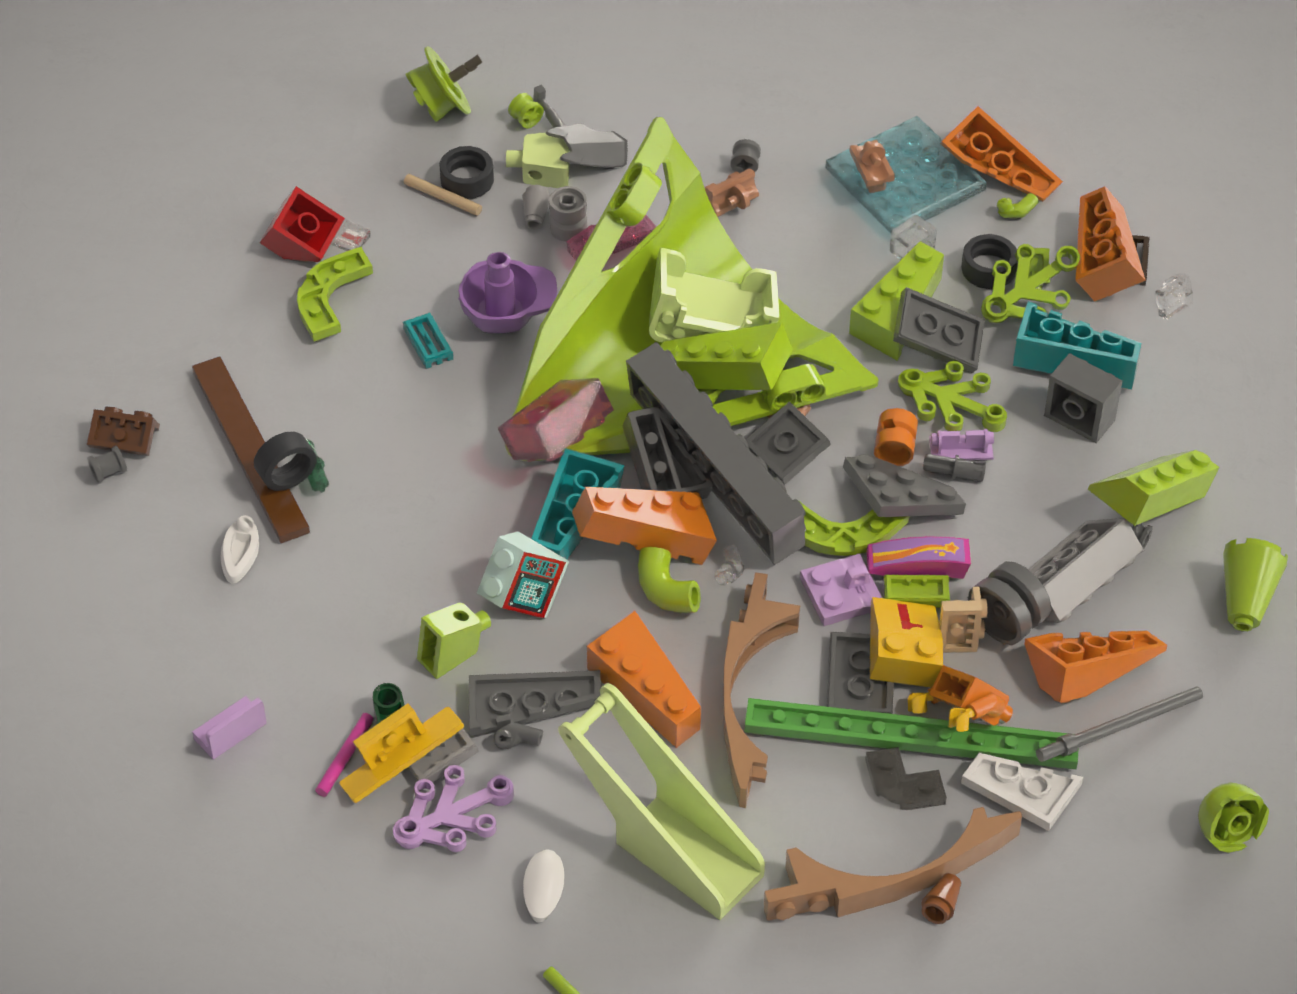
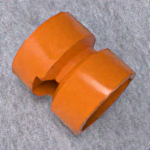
M892 408L880 414L874 446L876 458L897 466H904L912 461L918 420L913 413L905 409Z

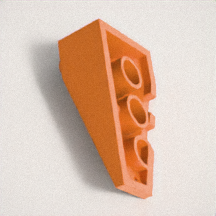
M1147 630L1111 631L1108 637L1093 636L1090 632H1080L1079 638H1063L1062 633H1048L1025 638L1024 643L1039 688L1060 703H1068L1071 700L1086 697L1167 650V644Z

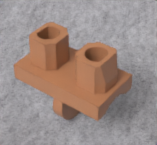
M877 140L867 141L863 146H850L849 152L869 193L885 190L886 183L894 181L895 174L885 157L884 147Z
M749 168L741 173L736 171L728 175L725 181L719 184L712 183L705 187L706 194L717 217L736 207L745 209L750 206V200L759 196L754 180L755 172Z

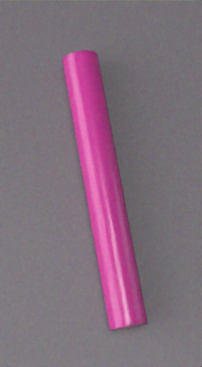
M363 713L319 782L315 791L320 796L326 797L355 752L356 746L353 741L366 733L374 721L370 714Z

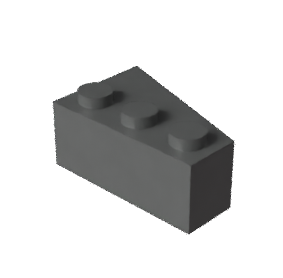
M659 407L629 412L622 426L641 489L696 492L700 494L701 499L707 498L714 485L709 478H705L696 465L697 461L692 454L689 455L679 441L680 437Z

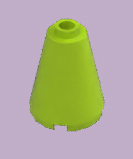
M1246 538L1245 543L1236 544L1237 539H1234L1225 544L1223 551L1227 619L1235 629L1251 631L1260 625L1287 567L1288 555L1285 554L1283 556L1281 554V547L1266 540Z

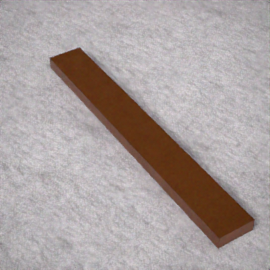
M221 357L192 365L193 374L280 543L309 534V525L290 489L282 491L269 489L254 468V457L265 441Z

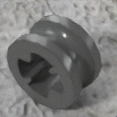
M1142 523L1136 526L1133 525L1132 530L1144 550L1151 537L1153 526L1148 525L1144 527Z

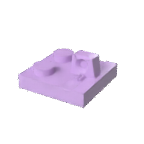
M860 554L800 571V579L823 626L871 613L872 597L882 598Z

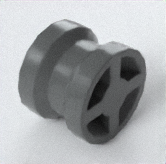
M742 139L735 142L732 150L733 156L730 161L732 170L741 173L750 168L756 172L759 166L758 159L761 154L759 144L750 139Z

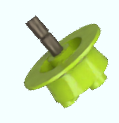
M425 47L427 63L405 74L410 84L416 88L413 91L416 100L421 106L427 104V110L435 122L443 118L454 107H457L466 115L470 114L469 103L457 81L469 72L477 69V66L483 63L480 55L477 54L465 62L464 65L462 64L453 71H450L431 47Z

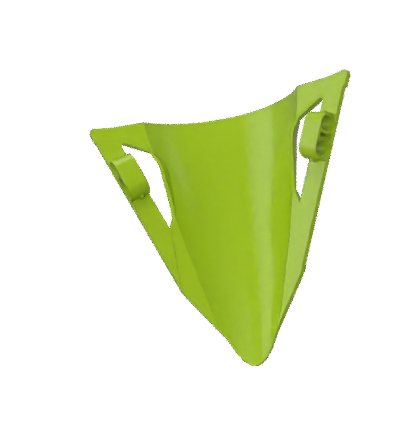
M655 117L647 130L648 133L547 315L540 324L518 402L505 437L507 453L514 459L540 461L562 457L565 448L587 455L630 453L622 425L629 412L642 410V408L630 395L626 360L656 342L660 346L662 342L654 340L649 334L656 259L660 248L680 252L686 259L685 272L741 284L744 275L752 270L729 238L715 214L706 194L701 173L675 139L663 117ZM662 163L670 200L664 219L623 261L613 268L602 271L626 226L637 225L649 210L662 185L661 179L655 175ZM778 298V322H783L793 348L788 359L799 357L833 372L819 375L814 365H800L782 370L772 390H762L761 392L717 404L714 403L720 393L725 390H697L700 393L704 391L709 396L718 414L722 412L729 420L730 425L733 426L773 415L788 402L798 408L855 391L870 390L878 386L879 380L877 376L866 369L834 334L810 324Z

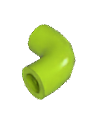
M644 547L640 549L638 560L639 583L648 600L667 611L678 613L697 612L701 602L700 588L697 581H678L670 576L671 553L668 550L657 547Z

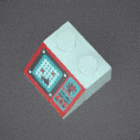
M520 532L498 536L477 594L503 609L547 618L569 561Z

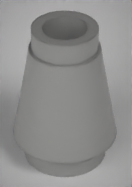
M531 185L526 188L522 195L525 226L536 230L542 227L549 206L550 195L546 187Z

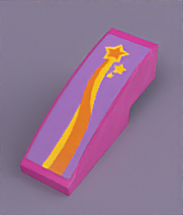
M908 537L868 544L866 548L868 572L875 575H948L951 578L964 579L971 565L969 539Z

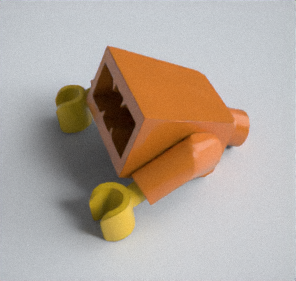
M945 665L941 668L933 687L929 688L927 693H911L908 696V711L913 713H926L927 701H931L933 704L942 701L953 707L949 713L948 727H956L958 732L969 730V718L973 720L978 719L995 726L998 722L1001 724L1007 723L1013 714L1012 707L1007 705L1009 702L1008 695L977 677Z

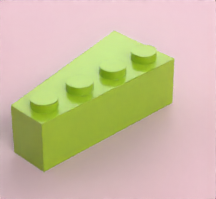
M920 241L851 309L849 334L898 361L904 345L893 341L901 292L907 287L932 298L942 279L944 254Z
M783 322L667 340L661 344V348L664 351L669 350L672 353L679 369L682 372L686 370L691 375L697 389L772 390L793 351Z

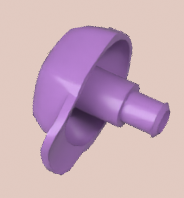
M494 252L487 257L486 261L474 264L464 275L459 285L458 300L464 314L481 331L485 333H513L522 329L533 316L549 311L557 297L556 277L552 271L544 267L526 265L521 261L511 260L510 256L504 252Z

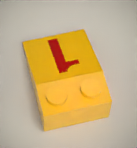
M872 597L870 679L932 688L943 667V637L936 607L933 605Z

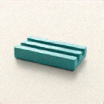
M430 312L403 321V329L426 369L431 368V363L436 362L437 365L442 364V359L445 358L448 361L454 360L453 351ZM423 322L427 323L442 351H437L422 324ZM415 325L417 331L419 332L421 338L427 346L430 355H428L427 351L425 350L422 342L420 341L418 335L416 334L412 326Z

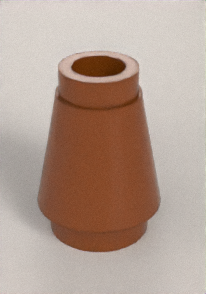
M951 873L944 874L922 899L921 911L928 921L935 924H943L953 917L962 884L956 875Z

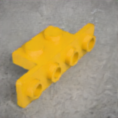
M407 703L353 741L366 763L342 779L339 784L353 803H357L414 762L424 757L441 743L451 738L464 728V724L450 707H445L430 719L421 723L414 709Z

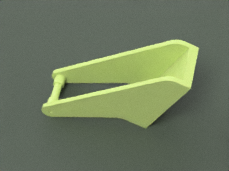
M606 683L600 688V696L594 701L595 704L581 717L575 718L571 723H562L558 727V732L616 821V844L721 920L764 877L765 861L758 849L614 685ZM609 710L656 781V798L647 807L642 804L583 736L589 730V726L603 713L606 714Z

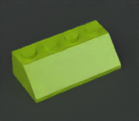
M1191 450L1158 457L1089 485L1087 490L1136 526L1204 498L1220 467L1213 463L1207 454Z

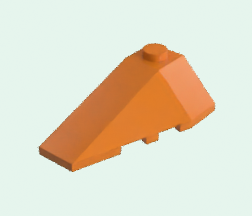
M979 106L940 143L961 163L1026 194L1032 193L1043 202L1063 182Z

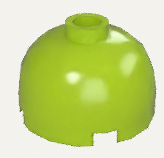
M1232 782L1220 784L1213 788L1202 800L1198 811V821L1204 836L1219 851L1228 853L1246 848L1247 846L1243 842L1248 841L1252 836L1257 839L1265 829L1269 816L1268 807L1253 789L1246 785Z

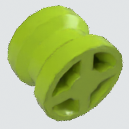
M520 93L510 102L508 113L514 119H518L524 128L528 129L537 125L543 117L544 109L538 102H533V98L528 93Z

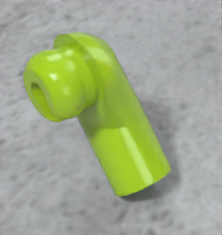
M1028 193L1019 203L1012 204L1010 198H1001L997 202L998 213L1003 218H1023L1039 201L1032 193Z

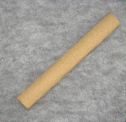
M407 174L404 178L405 185L476 216L482 211V205L416 176Z

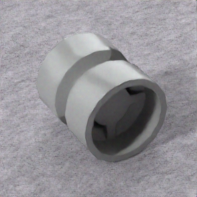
M572 186L560 187L554 190L549 198L551 234L555 238L566 242L582 238L587 231L586 194Z

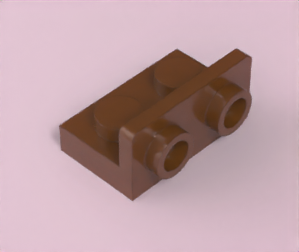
M106 406L104 410L94 409L87 445L90 448L111 450L113 446H117L124 453L149 456L154 430L159 431L160 424L152 417V414L144 411H134V415L123 413V410L109 406Z

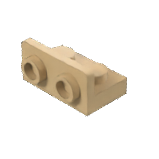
M972 587L970 601H942L939 624L943 637V653L977 652L979 639H984L985 635L984 620L981 618H987L986 598H981L980 587Z

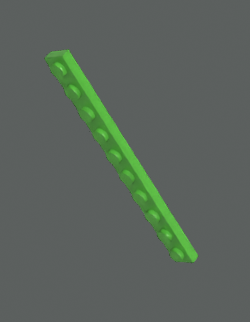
M748 698L744 728L745 733L976 758L979 753L1017 761L1021 764L1077 770L1079 752L1078 748L1077 752L1067 756L1058 755L1043 762L1038 760L1036 756L1037 749L1056 742V738L1068 733L970 722L968 731L958 732L956 727H948L949 720L753 698Z

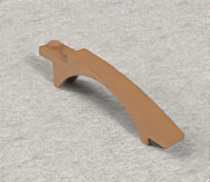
M755 572L753 584L746 585L744 603L748 604L747 610L741 609L739 621H731L724 663V738L732 784L739 807L742 808L747 806L752 781L763 783L766 781L767 770L764 768L767 766L768 755L756 747L741 729L732 708L731 692L745 664L756 653L772 642L798 633L800 621V605L766 600L768 574Z
M984 807L975 808L964 833L946 853L931 863L915 870L888 876H865L846 873L817 862L797 847L787 849L785 868L791 885L764 891V913L767 921L773 919L785 920L796 914L810 911L821 912L834 906L838 918L900 900L937 884L944 874L951 873L956 875L998 851L1019 835L1022 814L1020 811L987 818Z

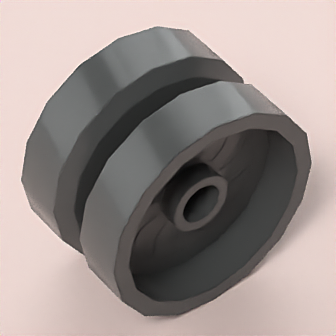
M1005 561L989 573L988 577L974 586L980 587L981 598H986L987 618H981L984 620L985 632L1002 644L1014 645L1020 642L1030 633L1031 629L1041 624L1050 615L1052 609L1051 602L1045 587L1031 571L1016 562ZM972 588L970 589L967 597L968 601L971 600Z

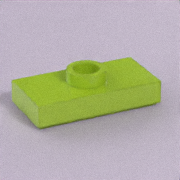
M884 575V599L933 605L936 608H941L942 601H950L948 575Z

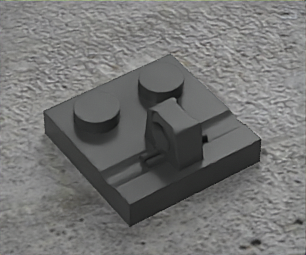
M790 402L746 439L749 450L755 456L759 455L766 463L767 468L784 485L831 445L829 439Z

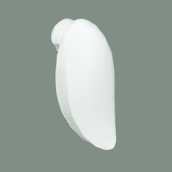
M246 515L240 516L229 527L221 546L220 557L223 573L231 584L239 582L246 575L258 555V530L253 519Z
M542 850L532 857L526 868L523 880V893L527 909L532 919L538 923L546 920L555 909L564 887L563 863L561 858L552 850Z

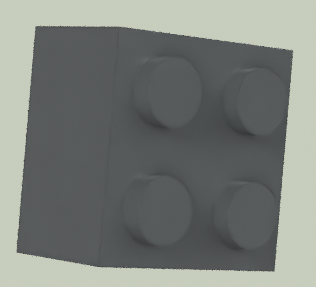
M1069 353L1050 375L1044 416L1097 443L1115 422L1122 380Z

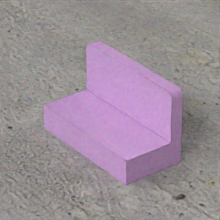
M245 696L192 731L193 738L214 760L267 724L264 704L259 698L251 702Z

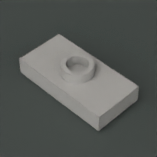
M463 728L408 768L417 781L428 779L435 782L444 775L447 767L460 765L478 753L479 750Z

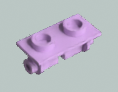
M987 429L966 431L965 435H960V431L937 430V433H931V436H929L930 450L933 455L951 458L959 455V458L966 460L994 459L992 449L994 433L988 432Z

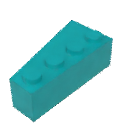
M1028 301L1016 339L1013 366L1052 374L1070 353L1122 380L1121 388L1132 390L1142 343L1107 330L1101 333L1094 331L1089 323L1079 320L1075 324L1062 319V313L1051 310L1048 314L1038 310L1037 304Z
M565 448L531 539L561 557L568 559L584 538L579 534L572 511L585 487L620 489L625 465Z

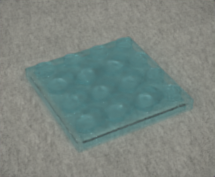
M918 116L857 145L863 146L867 141L877 140L884 147L885 157L895 174L894 181L887 182L885 190L869 193L849 149L827 159L825 168L893 236L985 191L987 184L975 170L961 163L940 144L942 139Z

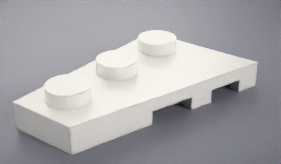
M979 753L962 775L961 784L1013 812L1020 811L1022 817L1049 831L1081 787L1083 777L1073 774L1071 778L1053 774L1051 769L1041 767L1040 771L1021 767L1017 761Z

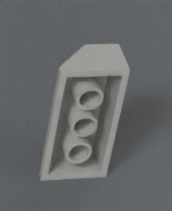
M1125 518L1088 520L1028 569L1043 584L1050 597L1052 609L1049 617L1044 621H1055V623L1065 621L1072 615L1071 611L1075 607L1088 602L1093 597L1092 593L1095 590L1113 581L1115 573L1134 563V557L1143 551V548L1128 520Z

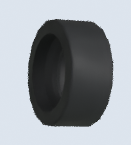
M459 146L449 150L441 158L439 167L440 181L443 189L466 199L477 198L491 189L494 183L493 159L486 151L473 146ZM469 166L483 171L478 176L472 178H459L450 174L455 169Z
M994 234L978 235L970 239L964 246L961 269L963 276L971 284L979 288L993 289L994 276L992 275V268L982 267L973 260L981 255H993L1010 264L1011 271L1005 281V286L1008 285L1015 278L1017 271L1016 246L1010 240ZM1003 266L996 268L1000 274L1007 272Z
M295 431L283 432L270 438L258 449L254 457V468L269 489L275 491L287 490L303 482L313 472L317 455L302 434ZM296 454L291 461L274 469L281 460Z

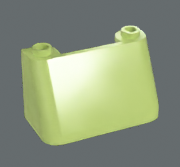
M660 248L656 259L649 318V334L654 340L663 343V341L778 322L779 304L777 274L775 271L752 269L744 275L741 284L686 273V259L680 252Z

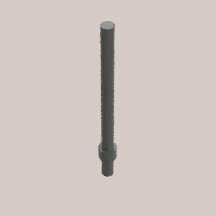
M1196 686L1077 734H1065L1056 738V742L1037 749L1036 756L1039 761L1043 762L1058 755H1070L1077 752L1078 748L1202 699L1203 692L1200 687Z

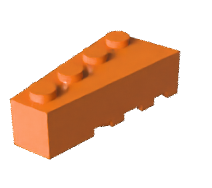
M1105 186L1081 196L1077 244L1080 261L1076 267V282L1095 302L1146 281L1124 207Z
M585 487L572 511L581 537L620 545L621 541L627 542L634 546L636 550L644 547L662 548L671 553V558L678 559L679 555L690 557L692 563L703 565L717 541L700 494L696 492Z
M633 611L587 645V669L589 671L600 670L601 682L614 685L644 720L673 746L677 748L700 730V704L636 611Z

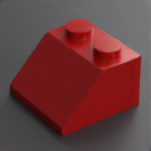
M296 186L283 201L262 237L260 244L283 259L320 262L345 218Z

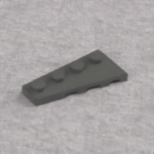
M600 670L469 675L470 737L499 730L513 722L524 724L592 707L595 704L594 701L600 696Z

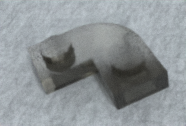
M899 747L866 752L865 761L872 787L877 797L883 796L888 801L899 804L900 810H914L946 805L947 796L939 770L906 774Z

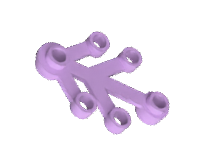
M451 765L444 771L445 786L435 812L423 817L427 803L435 796V788L432 781L421 779L414 786L415 800L409 816L399 819L393 827L394 839L406 849L417 848L423 842L447 847L452 852H459L466 847V834L463 830L476 832L484 838L491 837L496 833L497 829L496 819L492 815L483 814L478 818L463 814L488 802L496 806L509 804L514 797L512 781L502 775L495 776L488 782L486 788L453 803L458 788L465 782V776L462 767ZM454 774L460 776V777L457 778V779H451V778H449L451 775H454ZM424 788L430 790V791L427 792V793H421V792H419L421 789H424ZM485 823L492 825L489 828L481 827V825ZM439 825L454 827V829L449 830L447 833L433 830V828ZM408 829H415V830L412 831V832H406V831H405V830H408ZM460 838L461 841L454 843L451 842V839Z

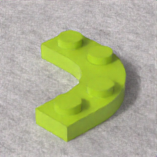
M362 247L321 261L306 274V280L298 288L297 303L299 315L314 342L341 332V324L328 302L330 295L335 289L345 283L373 274V266Z
M801 503L806 513L804 515V524L806 526L805 546L815 552L828 555L849 556L867 552L868 544L889 540L909 522V516L878 517L873 509L865 516L853 522H831Z

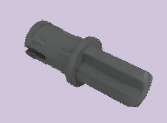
M926 454L924 457L923 470L952 475L951 479L959 477L981 482L984 479L986 462L959 458V455L951 458Z

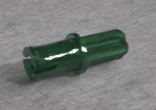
M306 439L317 455L316 465L307 479L314 492L320 491L322 493L329 486V480L324 471V460L318 457L314 443Z

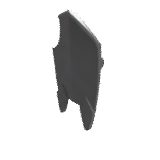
M583 123L555 127L546 131L548 136L563 139L570 152L560 157L561 161L594 167L615 168L627 165L628 140L615 131H596L588 128Z

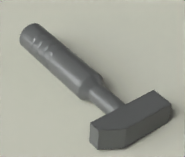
M542 84L534 87L533 102H538L543 107L545 116L552 127L565 126L556 111L550 108L546 102V90Z

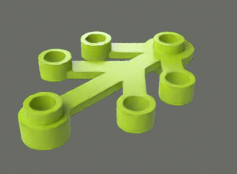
M1029 244L1020 245L1015 254L1018 265L1014 289L1005 295V281L1010 274L1011 266L1005 260L995 262L992 268V275L994 276L993 291L991 295L983 300L981 305L983 317L991 323H1001L1008 317L1022 319L1025 307L1013 305L1020 299L1049 303L1057 310L1066 309L1070 303L1068 292L1064 290L1053 292L1036 288L1061 271L1070 272L1074 270L1080 261L1078 250L1073 246L1061 247L1055 256V261L1028 279L1030 262L1035 252ZM1027 250L1030 253V257H1022L1020 251ZM1068 257L1071 260V264L1065 265L1062 263L1061 258ZM998 266L1005 267L1007 272L1005 274H1000L997 272L996 268ZM1056 297H1064L1066 303L1059 304L1056 301ZM996 305L1001 309V312L993 313L990 307ZM1037 306L1038 310L1046 312L1044 308Z
M958 361L948 362L946 368L942 370L924 373L919 369L911 368L900 373L898 385L905 395L913 397L918 408L917 416L919 419L931 421L935 418L936 405L932 401L927 400L926 393L936 398L944 417V427L947 431H961L963 428V416L955 412L953 405L982 417V425L988 431L999 432L1005 428L1007 412L1001 405L991 404L985 406L962 396L974 392H987L991 384V378L988 374L976 373L971 381L946 386L934 384L945 380L954 382L961 380L964 367Z

